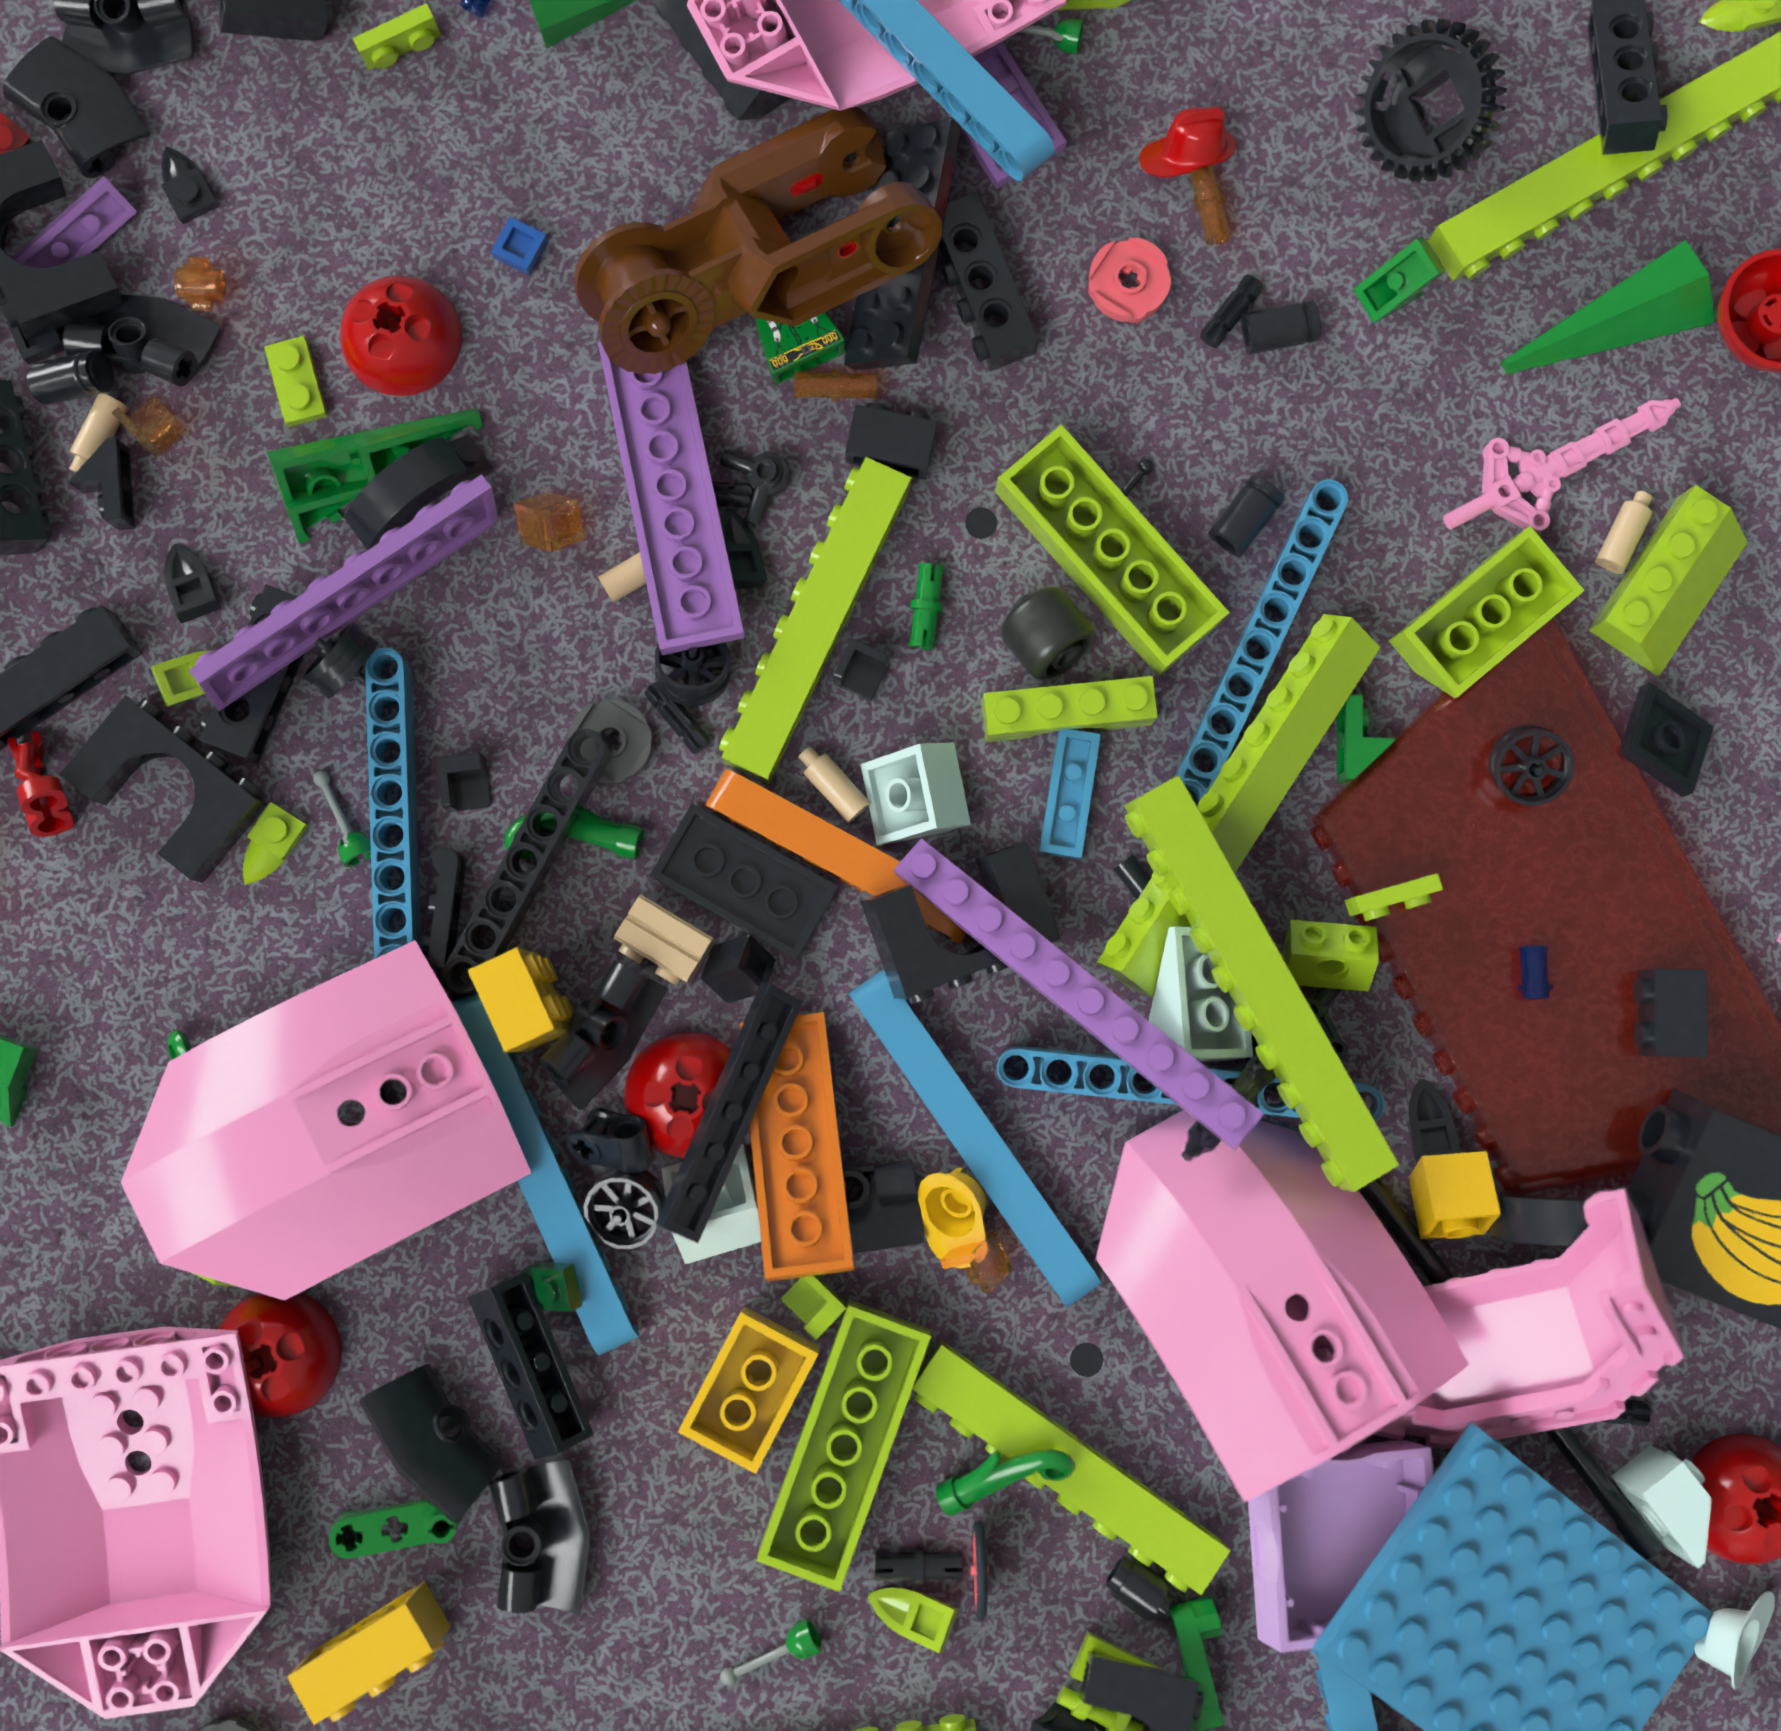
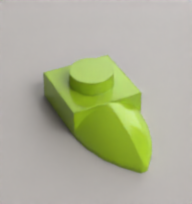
M1719 0L1704 13L1699 22L1717 30L1730 32L1746 31L1780 23L1781 0Z
M210 650L193 652L151 666L166 707L205 694L189 669L194 667L196 661Z
M270 802L247 836L251 841L246 849L243 862L244 885L267 877L286 861L309 825L275 803Z
M885 1588L869 1593L868 1599L874 1611L890 1629L937 1653L944 1652L959 1610L958 1608L923 1592H915L904 1588Z

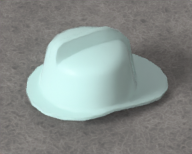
M1764 1592L1750 1611L1729 1608L1716 1610L1713 1612L1714 1614L1711 1617L1706 1635L1695 1643L1694 1650L1696 1656L1709 1663L1712 1667L1731 1676L1732 1687L1735 1690L1740 1688L1748 1664L1760 1646L1775 1607L1773 1592Z

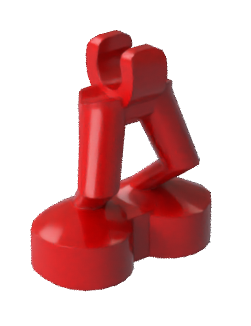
M38 731L32 732L33 741L19 745L16 737H11L8 739V745L13 758L16 760L15 776L22 780V783L17 788V795L21 809L25 812L29 831L35 836L48 837L61 834L73 828L74 821L60 779L55 776L41 775V770L44 767L41 758L45 753V747Z

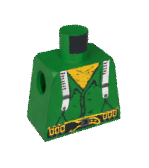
M825 312L797 326L755 318L756 328L774 386L845 354L844 339Z

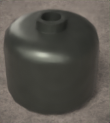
M1045 587L1021 597L1013 605L1001 628L1003 642L1036 680H1048L1068 670L1088 651L1095 637V629L1091 622L1060 587Z

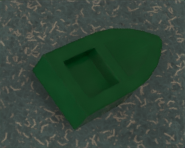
M535 1263L519 1273H528L542 1310L572 1312L583 1306L574 1263Z

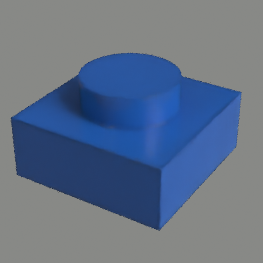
M510 216L490 252L494 259L530 276L549 240L546 234Z

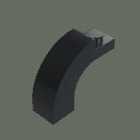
M442 435L412 449L377 474L354 499L344 519L365 548L369 550L379 543L381 537L387 531L395 527L402 528L411 522L416 514L431 501L454 489L465 480L472 481L480 475L485 477L493 467L469 435L449 442Z
M1496 1192L1501 1214L1490 1227V1239L1526 1244L1571 1246L1589 1227L1585 1219L1583 1206L1590 1198L1540 1197L1510 1192Z

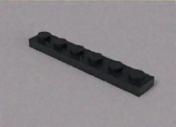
M761 982L655 1225L687 1240L699 1243L803 1001L771 983Z

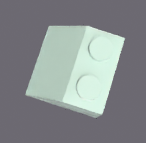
M954 742L918 744L861 764L867 799L871 803L869 809L877 846L945 833L971 825Z
M741 1144L699 1243L687 1240L672 1232L685 1264L761 1242L756 1186L744 1144ZM682 1162L661 1168L666 1198Z
M1650 1445L1614 1473L1611 1479L1663 1547L1696 1568H1699L1705 1563L1711 1497L1701 1485L1705 1478L1688 1459L1681 1461L1670 1450L1663 1452Z

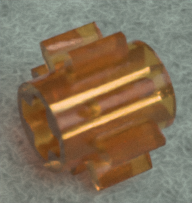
M188 257V264H183V267H177L174 276L176 294L179 299H186V304H191L192 310L213 311V302L225 299V274L221 268H215V264H210L209 257Z

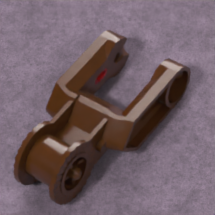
M858 107L841 111L833 109L713 166L691 207V213L664 226L650 222H631L617 225L613 229L603 232L599 238L590 243L576 265L574 276L575 293L585 312L599 322L598 333L600 342L607 356L616 366L621 367L627 372H635L641 375L646 373L657 374L661 371H670L675 366L684 364L690 357L696 355L700 347L706 343L712 329L745 313H749L754 318L797 326L915 269L924 263L936 250L942 236V221L932 204L915 185L906 182H894L884 185L871 193L858 208L857 212L792 243L790 242L777 220L832 194L834 196L848 197L862 193L876 183L886 168L881 135L870 115ZM857 152V157L853 162L844 163V159L848 154ZM900 216V220L895 226L887 227V223L890 220Z

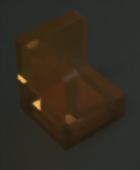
M156 396L150 397L130 416L119 407L112 412L143 447L156 458L162 455L188 431Z
M544 492L514 503L520 540L523 544L553 552L584 540L577 499Z
M996 1230L987 1232L985 1241L953 1248L940 1260L943 1269L970 1263L971 1267L964 1268L971 1285L979 1283L983 1293L993 1291L1014 1269Z

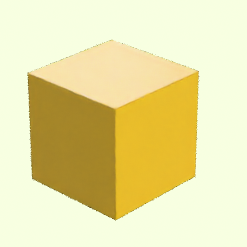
M1487 1151L1422 1156L1409 1176L1420 1239H1458L1473 1235H1485L1501 1214Z

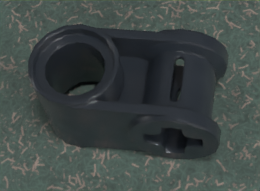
M596 1107L588 1114L587 1123L580 1130L572 1132L567 1139V1147L570 1153L577 1160L585 1164H595L616 1169L623 1173L633 1174L647 1169L654 1161L646 1121L637 1115H626Z

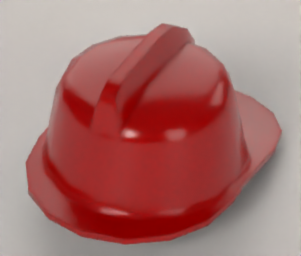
M1219 106L1209 108L1192 107L1180 111L1174 117L1166 137L1142 148L1139 155L1141 168L1146 173L1156 177H1175L1228 160L1234 155L1236 143L1234 138L1226 131L1222 108Z

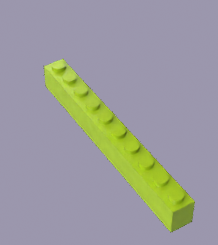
M1781 31L1660 99V105L1667 106L1668 117L1666 130L1659 132L1655 150L1603 155L1599 134L1438 225L1428 239V242L1452 281L1464 275L1467 276L1468 280L1479 276L1491 266L1490 260L1499 255L1503 260L1514 256L1525 247V240L1534 235L1538 241L1544 239L1560 227L1558 222L1568 216H1570L1572 221L1579 219L1594 208L1593 202L1603 196L1606 201L1614 199L1629 187L1627 182L1636 177H1639L1641 182L1651 178L1664 167L1662 162L1671 157L1675 162L1681 161L1698 148L1696 143L1705 138L1708 139L1709 143L1716 141L1732 129L1731 123L1740 118L1743 123L1751 121L1767 108L1765 104L1775 99L1777 104H1780Z
M1322 615L1321 619L1313 626L1311 634L1298 654L1290 661L1289 668L1276 688L1268 695L1266 703L1253 723L1245 730L1244 736L1233 754L1223 764L1218 777L1198 803L1197 808L1234 873H1236L1381 648L1352 617ZM1153 872L1152 878L1139 898L1131 905L1128 915L1115 935L1109 939L1105 950L1097 961L1099 965L1126 987L1151 998L1154 997L1168 929L1170 927H1192L1186 915H1180L1173 907L1168 896V892L1172 890L1164 876L1159 877L1155 872Z
M1180 776L1172 778L1124 805L1128 812L1125 815V820L1130 831L1136 838L1142 837L1150 851L1146 856L1151 868L1157 876L1163 875L1172 890L1168 892V896L1173 907L1180 915L1185 914L1193 928L1190 931V936L1195 946L1202 954L1207 952L1215 967L1212 969L1214 980L1223 992L1229 991L1237 1006L1233 1009L1236 1019L1245 1031L1251 1030L1259 1046L1255 1047L1258 1058L1266 1069H1273L1281 1083L1277 1086L1278 1093L1287 1107L1290 1109L1295 1108L1303 1122L1299 1125L1300 1132L1312 1148L1317 1147L1325 1161L1321 1164V1168L1328 1181L1334 1187L1339 1186L1340 1189L1355 1192L1399 1166Z

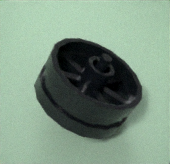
M353 621L334 639L330 638L325 642L319 637L314 644L320 648L317 652L319 656L303 675V679L319 688L320 693L327 699L333 697L348 681L351 682L356 678L362 683L366 679L365 675L361 672L364 668L363 664L378 645L377 641L370 635L366 636L361 631L362 629Z
M726 642L699 648L690 647L689 650L680 651L682 658L669 654L661 655L659 644L655 649V681L660 691L671 701L684 706H701L713 702L724 693L730 677V650ZM708 649L717 656L703 659ZM661 664L678 669L666 675ZM724 667L722 673L718 677H716L711 672L706 670L711 668ZM680 679H682L683 682H684L685 684H687V685L678 683L677 681H679ZM702 679L705 682H707L706 684L695 686L698 685L702 681Z
M1520 724L1505 731L1494 742L1489 754L1488 771L1493 783L1512 801L1525 806L1543 805L1557 799L1568 788L1574 775L1575 759L1569 745L1549 728L1538 724ZM1541 735L1549 737L1556 742L1555 745L1538 754ZM1531 736L1529 750H1521L1515 744L1516 741ZM1510 748L1516 754L1515 762L1501 764L1506 751ZM1561 753L1559 769L1547 766L1545 763L1547 760ZM1520 771L1510 787L1507 788L1503 783L1501 773ZM1546 774L1555 776L1545 788L1542 787L1540 779L1544 778ZM1529 777L1535 792L1518 793Z
M612 1168L608 1169L600 1176L587 1194L583 1206L585 1222L591 1233L603 1244L616 1249H634L644 1245L656 1233L659 1226L655 1225L666 1200V1194L660 1181L648 1170L629 1174ZM612 1182H626L622 1194ZM601 1187L613 1201L598 1200L597 1193L599 1188ZM633 1187H638L644 1194L641 1195L639 1191L633 1189ZM651 1202L654 1214L639 1208V1206ZM601 1211H609V1223L603 1217ZM634 1218L651 1226L638 1231ZM626 1225L628 1232L614 1228V1226Z

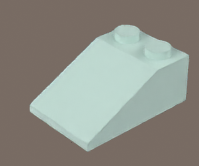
M1170 927L1162 956L1149 1022L1199 1062H1221L1253 1057L1251 1030L1245 1031L1236 1019L1233 1009L1237 1006L1229 991L1223 992L1214 980L1212 969L1215 967L1207 952L1202 954L1195 946L1190 936V931L1193 928Z

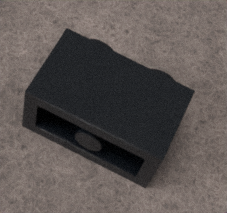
M869 402L866 403V406L856 404L845 450L846 463L862 466L865 457H868L909 477L926 480L938 421L930 420V416L917 411H908L906 415L891 412L889 407L880 403Z
M1661 968L1638 970V978L1635 979L1633 985V997L1638 1004L1639 1021L1634 1026L1633 1036L1635 1045L1639 1047V1056L1708 1057L1707 970Z

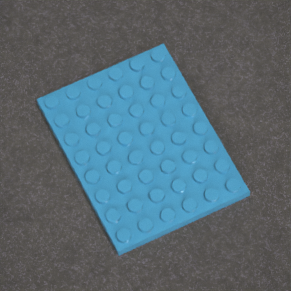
M1470 1423L1313 1645V1648L1329 1662L1424 1731H1641L1695 1652V1643L1706 1635L1714 1613L1484 1431Z

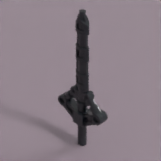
M1321 988L1313 998L1307 995L1305 999L1342 1063L1348 1052V1047L1341 1039L1327 1007L1343 989ZM1257 1053L1243 1067L1244 1071L1233 1085L1228 1084L1252 1105L1256 1095L1265 1086H1269L1277 1077L1273 1069L1268 1070L1264 1067ZM1196 1121L1187 1132L1188 1141L1185 1144L1182 1157L1186 1161H1191L1201 1154L1213 1151L1222 1140Z

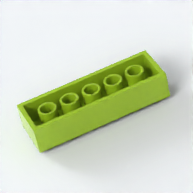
M1062 424L998 477L995 493L1158 677L1218 627L1230 613Z
M849 1299L762 1538L756 1561L840 1592L931 1338L929 1328Z

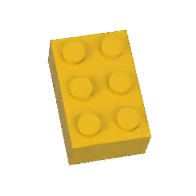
M517 947L468 970L505 1052H529L561 1037L570 1028V1018L573 1009L567 997H560L555 991L552 983L557 981L558 977L548 957L543 959L537 953Z
M744 1306L678 1432L756 1474L819 1354L820 1346Z
M423 1581L312 1650L287 1678L314 1725L328 1716L334 1722L357 1706L355 1701L367 1692H369L371 1697H375L393 1685L396 1681L394 1677L405 1668H408L410 1673H413L429 1663L435 1657L433 1653L444 1645L442 1638L451 1626L427 1584Z

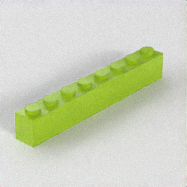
M865 457L861 468L854 466L844 487L849 493L843 505L835 504L828 518L827 526L831 530L825 542L818 540L809 559V563L814 566L807 579L801 577L798 580L791 596V600L796 603L789 617L783 614L775 628L773 637L778 639L771 654L764 652L755 671V675L760 678L753 691L747 689L743 694L737 708V712L742 714L735 729L728 727L719 745V750L724 752L721 758L725 764L770 784L911 489V477L868 457Z
M941 1339L920 1368L913 1386V1390L917 1392L913 1398L919 1404L933 1413L938 1408L952 1417L949 1424L967 1438H971L973 1434L979 1436L988 1443L985 1450L989 1454L999 1451L1000 1461L1044 1449L1059 1450L1070 1455L1075 1462V1470L1067 1479L1061 1481L1046 1480L1038 1472L1025 1477V1479L1041 1490L1046 1484L1059 1494L1056 1500L1073 1514L1078 1515L1082 1510L1095 1519L1092 1526L1108 1539L1114 1541L1116 1536H1119L1131 1545L1128 1552L1144 1565L1150 1567L1154 1561L1167 1571L1164 1577L1179 1590L1186 1593L1190 1587L1198 1594H1203L1231 1551L1222 1539Z

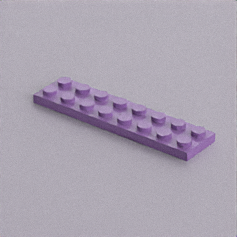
M598 342L661 655L689 650L690 647L699 648L745 638L687 361L684 364L675 366L670 371L641 375L635 372H627L621 367L616 366L607 356L601 342Z
M482 475L472 481L465 480L459 483L451 491L450 496L438 504L432 503L423 507L416 514L414 520L402 528L395 527L387 531L381 537L378 544L366 552L359 551L351 555L345 561L343 567L330 576L324 575L315 579L308 586L305 593L293 601L286 600L279 603L273 608L269 617L257 625L245 626L235 634L233 641L221 649H214L204 653L196 661V665L189 669L190 673L218 711L222 710L315 647L316 644L314 643L319 637L323 640L327 639L499 521L492 487Z

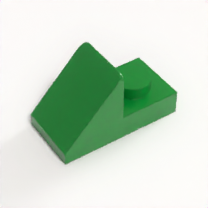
M1424 237L1416 238L1353 290L1373 323H1376L1424 296L1422 290L1443 275L1445 270Z
M1350 695L1337 715L1336 784H1346L1354 780L1396 740L1395 738L1363 737V733L1367 732L1369 726L1368 708L1363 707V695Z

